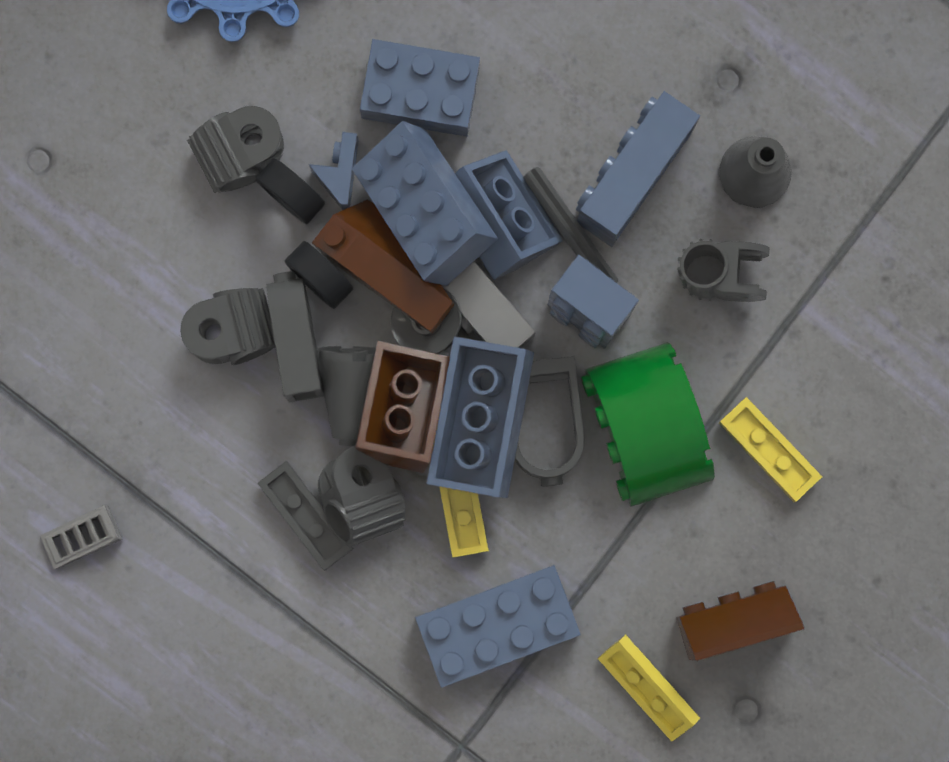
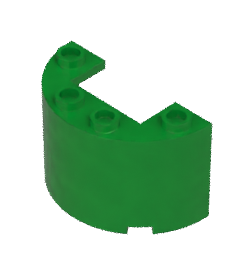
M669 342L584 369L586 375L581 376L586 396H593L595 403L600 405L594 408L600 428L608 429L612 441L606 443L610 459L613 464L619 463L621 468L619 472L621 479L616 480V486L622 502L628 500L630 507L714 480L715 476L712 459L707 460L705 451L710 449L696 399L682 364L675 365L673 357H676V352Z

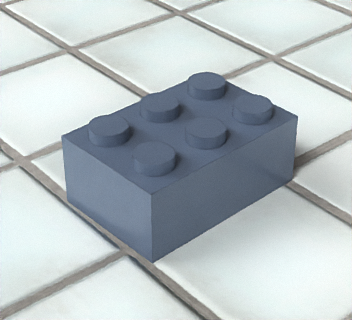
M372 39L360 105L362 119L395 125L404 121L426 130L468 137L480 69V57Z
M578 254L552 288L547 305L551 308L549 314L565 326L570 322L581 331L578 336L594 348L599 344L605 349L632 314L639 299Z

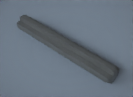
M536 167L526 173L524 180L576 256L579 254L617 283L618 278L542 170Z

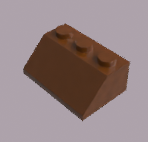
M377 341L355 449L388 466L424 473L431 459L450 357Z
M772 581L753 587L755 594L741 598L739 591L718 597L720 604L705 608L704 602L683 607L684 615L678 616L676 619L688 659L693 661L702 660L803 630V622L787 587H776L775 582Z

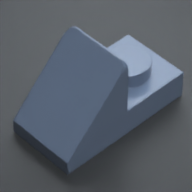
M342 132L341 142H335L333 163L338 164V167L309 164L311 172L342 210L349 208L351 205L355 174L352 168L356 165L359 143L357 133Z

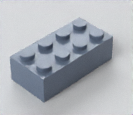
M663 91L658 100L653 96L649 99L637 121L640 124L639 127L635 129L631 126L616 151L619 153L618 157L615 159L611 155L598 173L599 176L596 181L599 184L596 188L589 185L577 202L578 206L575 210L579 212L577 221L580 226L611 247L690 137L700 118L699 114L665 91Z
M401 121L352 168L423 281L447 286L498 240V237L426 129Z
M453 338L427 484L498 498H508L534 352L523 348L466 338Z
M555 565L415 617L441 688L581 635Z

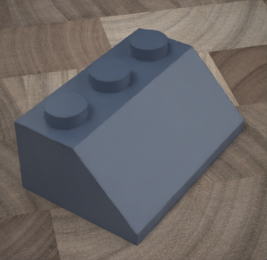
M507 150L465 165L455 173L498 237V240L479 256L493 280L519 269L563 242Z

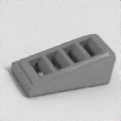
M106 505L40 535L54 569L123 540L110 508ZM97 519H99L106 537L101 539L93 523ZM85 524L93 541L89 545H87L80 529ZM72 530L80 547L76 551H74L67 532ZM60 536L67 555L62 558L53 540Z

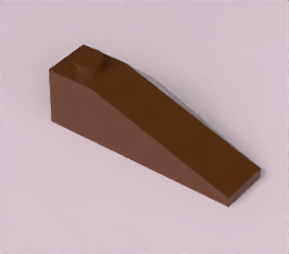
M368 199L333 214L312 241V244L327 260L432 334L455 305L442 285L423 281L375 204Z

